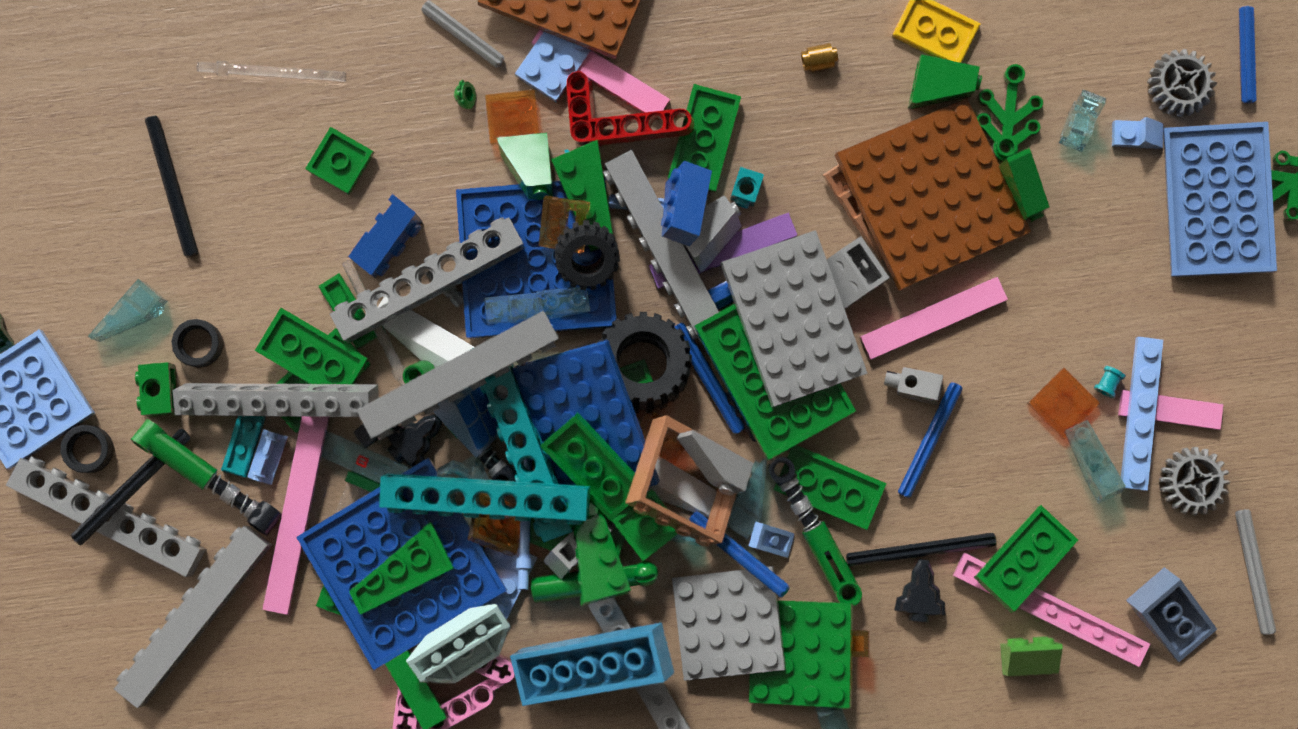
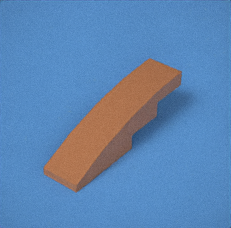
M838 164L823 174V177L879 260H883Z

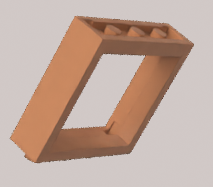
M667 415L653 419L626 504L633 507L636 513L649 515L655 518L656 523L676 529L675 532L677 534L694 538L698 545L709 547V545L722 543L736 493L734 495H725L717 488L705 529L645 498L664 437L681 445L677 439L678 434L693 430Z

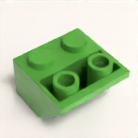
M1038 636L1033 637V642H1028L1027 639L1008 638L1007 643H1000L1003 675L1022 676L1059 673L1063 645L1054 642V638Z

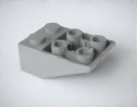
M861 236L827 259L844 309L884 284L890 278Z

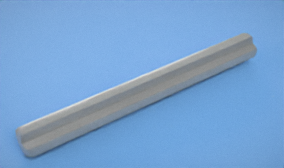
M1249 509L1238 510L1235 512L1260 632L1263 635L1276 633V627L1251 511Z

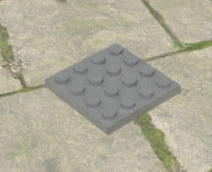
M774 566L767 567L774 573ZM745 569L672 578L684 681L786 670L777 594Z

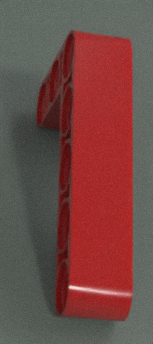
M581 71L572 72L567 78L570 133L580 146L595 140L598 141V146L686 136L694 129L695 123L691 114L687 110L680 108L595 118L592 82ZM584 80V87L580 90H575L576 82ZM586 104L587 110L583 114H577L576 109L578 106ZM679 118H688V123L684 127L676 126ZM654 121H663L662 128L659 130L651 129ZM631 123L638 124V129L634 133L627 132V127ZM606 126H613L612 134L603 136V129ZM582 129H589V134L586 138H578V133Z

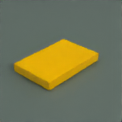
M910 0L892 37L932 57L962 63L981 23L933 0Z

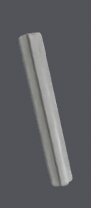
M428 0L424 3L421 10L426 16L494 67L498 68L503 63L504 56L433 2Z

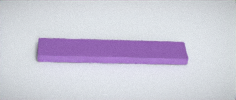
M789 212L736 232L702 272L721 266L720 263L797 237ZM691 259V261H692L694 267L696 268L698 274L702 273V272L699 271V269L697 268V266L695 265V263H694L693 260ZM652 264L649 265L657 289L663 288L662 283L666 281L661 272L657 274Z

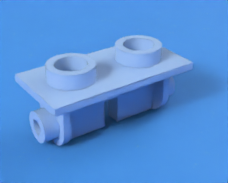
M263 429L248 478L272 485L288 438L287 436Z

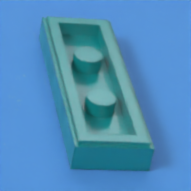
M266 416L237 417L221 471L247 478Z

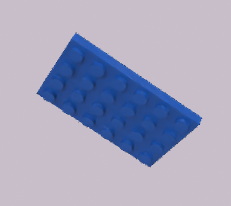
M608 340L513 367L512 370L525 404L529 409L530 417L534 427L538 430L542 442L548 439L578 412L621 459L636 472L646 441ZM548 455L558 483L562 485H576ZM656 468L654 469L649 487L658 485L660 482Z

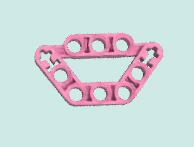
M503 655L495 658L498 660L495 664L496 666L503 667L505 664L509 666L508 671L511 672V675L507 674L505 677L501 676L502 671L494 668L492 672L489 671L494 663V659L488 662L487 666L475 670V672L488 677V679L441 704L447 718L444 719L443 726L438 727L434 725L429 729H448L487 707L495 698V689L510 682L515 677L511 659ZM398 687L393 729H404L400 724L406 720L407 713L413 712L410 707L405 705L404 696ZM484 688L489 692L488 701H480L477 698L476 692L478 689ZM456 701H462L466 704V713L459 714L455 711L454 704ZM411 714L407 722L409 726H412L410 729H422L415 715Z

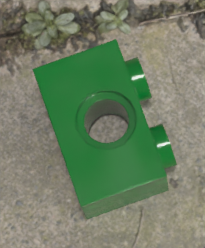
M164 362L138 365V371L135 372V382L139 386L140 393L136 400L138 411H141V415L147 417L174 415L175 364ZM158 383L160 385V392L158 395L153 396L151 388L154 384Z

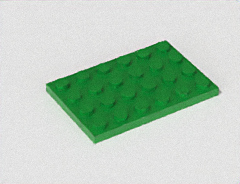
M735 304L694 326L698 337L767 460L856 412L841 383L772 407Z

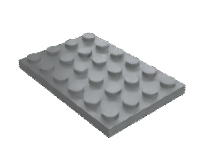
M816 230L720 263L772 407L867 374Z

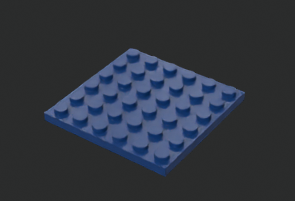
M560 181L552 182L554 197H547L543 200L528 199L519 184L456 189L460 243L469 239L468 235L479 229L484 231L491 227L490 224L493 221L502 217L504 219L509 217L526 247L462 282L467 339L497 336L542 311L545 312L554 331L612 327V322L616 320L613 279L611 281L606 279V285L603 287L600 284L596 285L595 290H591L590 286H586V290H580L579 285H576L574 288L570 286L569 281L565 282L562 279L561 273L559 274L555 260V244H558L557 238L560 234L564 235V229L567 226L569 229H572L573 223L578 222ZM492 237L488 241V247L496 248L500 244V238ZM583 245L576 249L572 259L579 265H592L600 259L602 251L598 249L591 252L588 245ZM468 250L466 259L474 260L478 255V250Z
M430 458L402 473L406 475L441 477ZM380 487L296 537L373 670L417 645L426 635L469 608L480 607L507 591L505 584L463 513L454 512L453 516H440L438 511H428V514H413L412 509H403L401 513L387 512V508L379 507ZM409 488L403 490L405 499L412 501L414 498L412 490ZM430 490L428 493L429 499L433 502H438V492ZM433 522L454 568L360 615L349 591L405 545L413 536L419 533L427 524Z

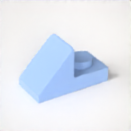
M1144 117L1140 121L1114 120L1112 122V147L1162 149L1163 123L1148 117Z
M755 522L749 547L788 558L795 533Z

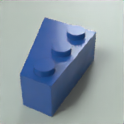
M683 161L678 169H673L670 178L665 183L664 210L661 220L662 237L691 246L700 236L711 170L687 161Z
M393 194L388 199L392 203L384 214L378 213L375 218L377 223L369 232L366 231L348 256L375 279L378 275L382 276L390 267L388 264L394 256L398 257L406 247L404 243L410 236L412 238L415 237L422 228L420 224L423 221L417 213Z

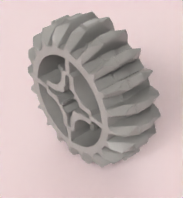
M1182 49L1180 53L1177 50H1173L1170 52V55L1165 53L1161 60H1157L1154 63L1155 68L1149 71L1152 77L1147 80V83L1153 85V87L1148 90V93L1156 94L1152 102L1159 100L1162 103L1159 105V109L1162 110L1168 107L1167 112L1170 115L1176 110V114L1179 117L1184 112L1187 116H1190L1194 113V110L1196 112L1201 111L1203 105H1208L1210 103L1209 98L1215 94V91L1211 88H1214L1217 82L1211 79L1216 76V72L1208 71L1212 63L1205 65L1203 63L1205 56L1197 59L1196 51H1192L1188 56L1187 49ZM1181 66L1187 67L1192 71H1185ZM1166 71L1169 74L1168 78L1170 80V85L1167 88L1164 81ZM1189 78V80L1183 86L1179 85L1177 87H1174L1176 84L1179 83V81H1185ZM1196 78L1199 81L1198 94H1196L1195 91L1197 89L1194 86V81ZM1172 94L1180 95L1183 100L1175 98Z
M1192 447L1191 451L1188 448H1183L1181 454L1174 452V460L1169 458L1165 461L1169 468H1161V472L1165 473L1166 477L1159 478L1160 482H1166V487L1160 488L1161 492L1169 493L1165 500L1171 501L1174 499L1172 503L1173 509L1180 507L1181 513L1186 514L1189 511L1193 516L1197 515L1198 511L1204 515L1207 514L1208 509L1211 511L1216 510L1215 502L1218 504L1224 502L1220 494L1227 495L1229 493L1223 488V485L1231 483L1223 478V476L1229 474L1228 470L1221 471L1220 469L1224 466V462L1219 461L1215 463L1217 454L1209 455L1208 449L1199 451L1198 447ZM1194 461L1202 463L1210 473H1202L1198 466H1195ZM1185 465V468H1183V478L1177 481V474L1180 468ZM1194 477L1204 478L1203 480H1199L1198 482H1196L1195 485H1185V483L1191 482V480H1193ZM1212 481L1211 490L1206 497H1204V495H1206V485ZM1179 489H1187L1191 497L1194 496L1195 502L1186 499Z

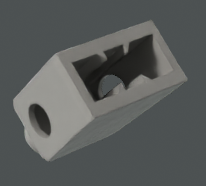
M903 367L901 374L887 371L884 385L898 388V396L938 405L943 385V375ZM910 380L917 382V385L913 388L906 386Z

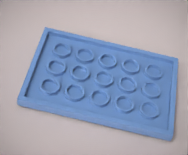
M1268 122L1164 128L1171 277L1276 272L1277 262Z

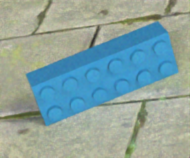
M662 623L525 647L510 656L522 706L665 682L674 674Z

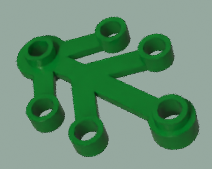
M1018 64L1010 65L1004 72L1003 77L1007 83L1005 109L996 101L994 93L990 89H984L978 95L979 103L987 105L1003 126L1001 135L991 123V117L988 114L981 113L977 116L978 122L981 117L987 120L986 125L980 124V126L994 142V155L1003 161L1018 152V144L1027 137L1036 135L1041 128L1040 123L1032 119L1025 124L1024 129L1012 136L1014 125L1031 112L1039 111L1043 106V99L1038 95L1030 97L1027 104L1015 112L1018 84L1025 78V70ZM1015 73L1017 80L1010 79L1009 74ZM982 94H988L990 96V100H983ZM1031 100H1037L1039 107H1033ZM1034 124L1036 131H1030L1028 125ZM1001 145H1007L1009 152H1003Z
M1279 151L1273 156V163L1277 167L1285 165L1298 167V157L1290 156L1287 151ZM1279 155L1284 156V163L1278 160ZM1271 170L1272 181L1283 182L1272 190L1273 202L1289 191L1287 208H1285L1283 215L1286 220L1294 221L1298 219V172L1294 174ZM1289 209H1293L1296 212L1295 217L1290 216Z

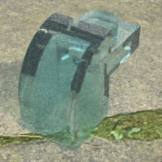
M1083 89L1068 113L1059 144L1082 152L1092 136L1095 121L1105 105L1106 98Z

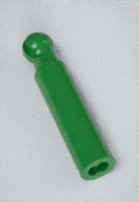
M643 561L637 565L623 567L630 587L653 585L659 576L658 568L650 561ZM579 571L569 572L562 579L556 574L532 578L531 591L535 603L581 597V585H579L578 581Z

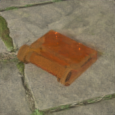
M546 195L543 199L539 246L555 249V244H558L557 238L560 234L564 235V229L568 226L569 210L576 211L575 222H578V225H583L590 203L583 200L575 201ZM585 245L576 249L574 253H583Z

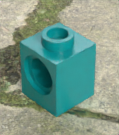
M740 167L730 200H733L737 206L742 208L754 207L764 174ZM743 184H749L753 188V192L745 195L741 193L739 187Z

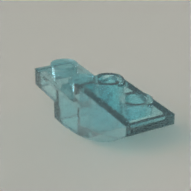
M587 286L586 290H580V287L484 299L487 324L521 323L542 311L545 312L548 319L590 312Z

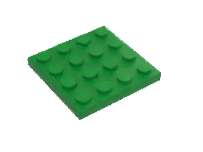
M778 600L786 670L751 673L749 675V703L852 708L853 603Z

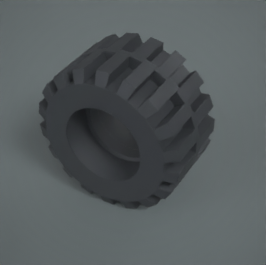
M589 220L583 221V225H578V222H575L572 229H569L567 226L564 229V235L560 234L557 238L558 244H555V260L559 274L561 273L562 279L565 282L569 281L570 286L574 288L576 285H579L580 290H586V286H590L591 290H595L598 284L601 287L605 286L606 279L611 281L614 278L613 272H617L619 268L620 255L614 235L609 233L607 227L603 226L601 228L600 224L595 221L593 225L589 224ZM583 245H593L602 251L600 259L588 266L577 264L572 259V255L576 249Z

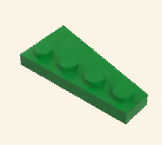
M595 140L551 159L579 225H583V221L589 220V224L593 225L595 221L600 224L601 228L605 226L608 228L609 233L613 234L598 141ZM588 245L591 252L599 249L596 246Z
M590 500L589 518L586 521H582V524L573 525L577 546L575 549L576 559H578L579 565L578 581L579 585H581L582 594L580 597L581 606L624 595L631 591L604 514Z
M433 522L427 524L419 533L413 536L405 545L349 591L360 615L454 568Z

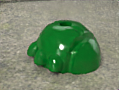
M460 80L454 90V98L463 109L469 110L473 108L476 92L472 83Z

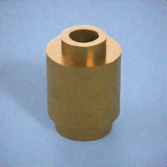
M830 43L808 47L806 51H801L804 71L810 70L815 72L834 68L835 62L839 61L836 47H831Z

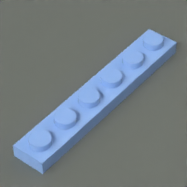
M1136 337L1120 480L1121 488L1148 491L1163 340L1145 337Z

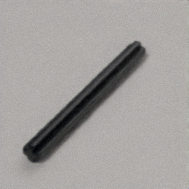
M156 115L145 118V123L183 255L187 258L198 255V250L161 122Z
M179 429L172 438L184 446L190 440V435L185 430ZM152 455L71 534L72 540L80 546L83 545L165 463Z
M985 533L847 553L846 562L849 567L993 547L996 546L997 541L995 533Z

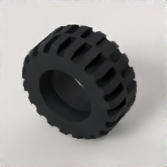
M640 312L639 316L633 317V313L625 315V319L622 321L616 319L612 322L610 329L606 328L604 330L602 339L598 340V342L609 341L619 370L620 355L625 348L632 344L640 342L650 343L657 346L665 354L667 367L663 376L656 381L637 383L625 377L620 370L635 413H639V410H646V413L654 412L655 408L659 407L662 410L668 407V403L676 401L679 398L680 392L684 391L690 376L692 355H690L689 342L684 339L685 334L681 329L674 327L675 323L668 319L665 322L661 320L662 315L656 313L654 317L647 316V312Z

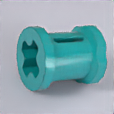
M1105 366L1103 369L1105 371L1099 384H1095L1094 390L1109 398H1115V390L1119 382L1125 379L1126 375L1113 367Z

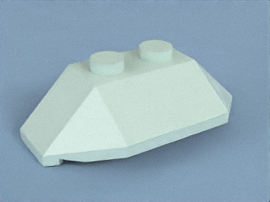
M496 604L469 608L426 635L409 656L407 663L420 682L456 683L500 655L510 625Z

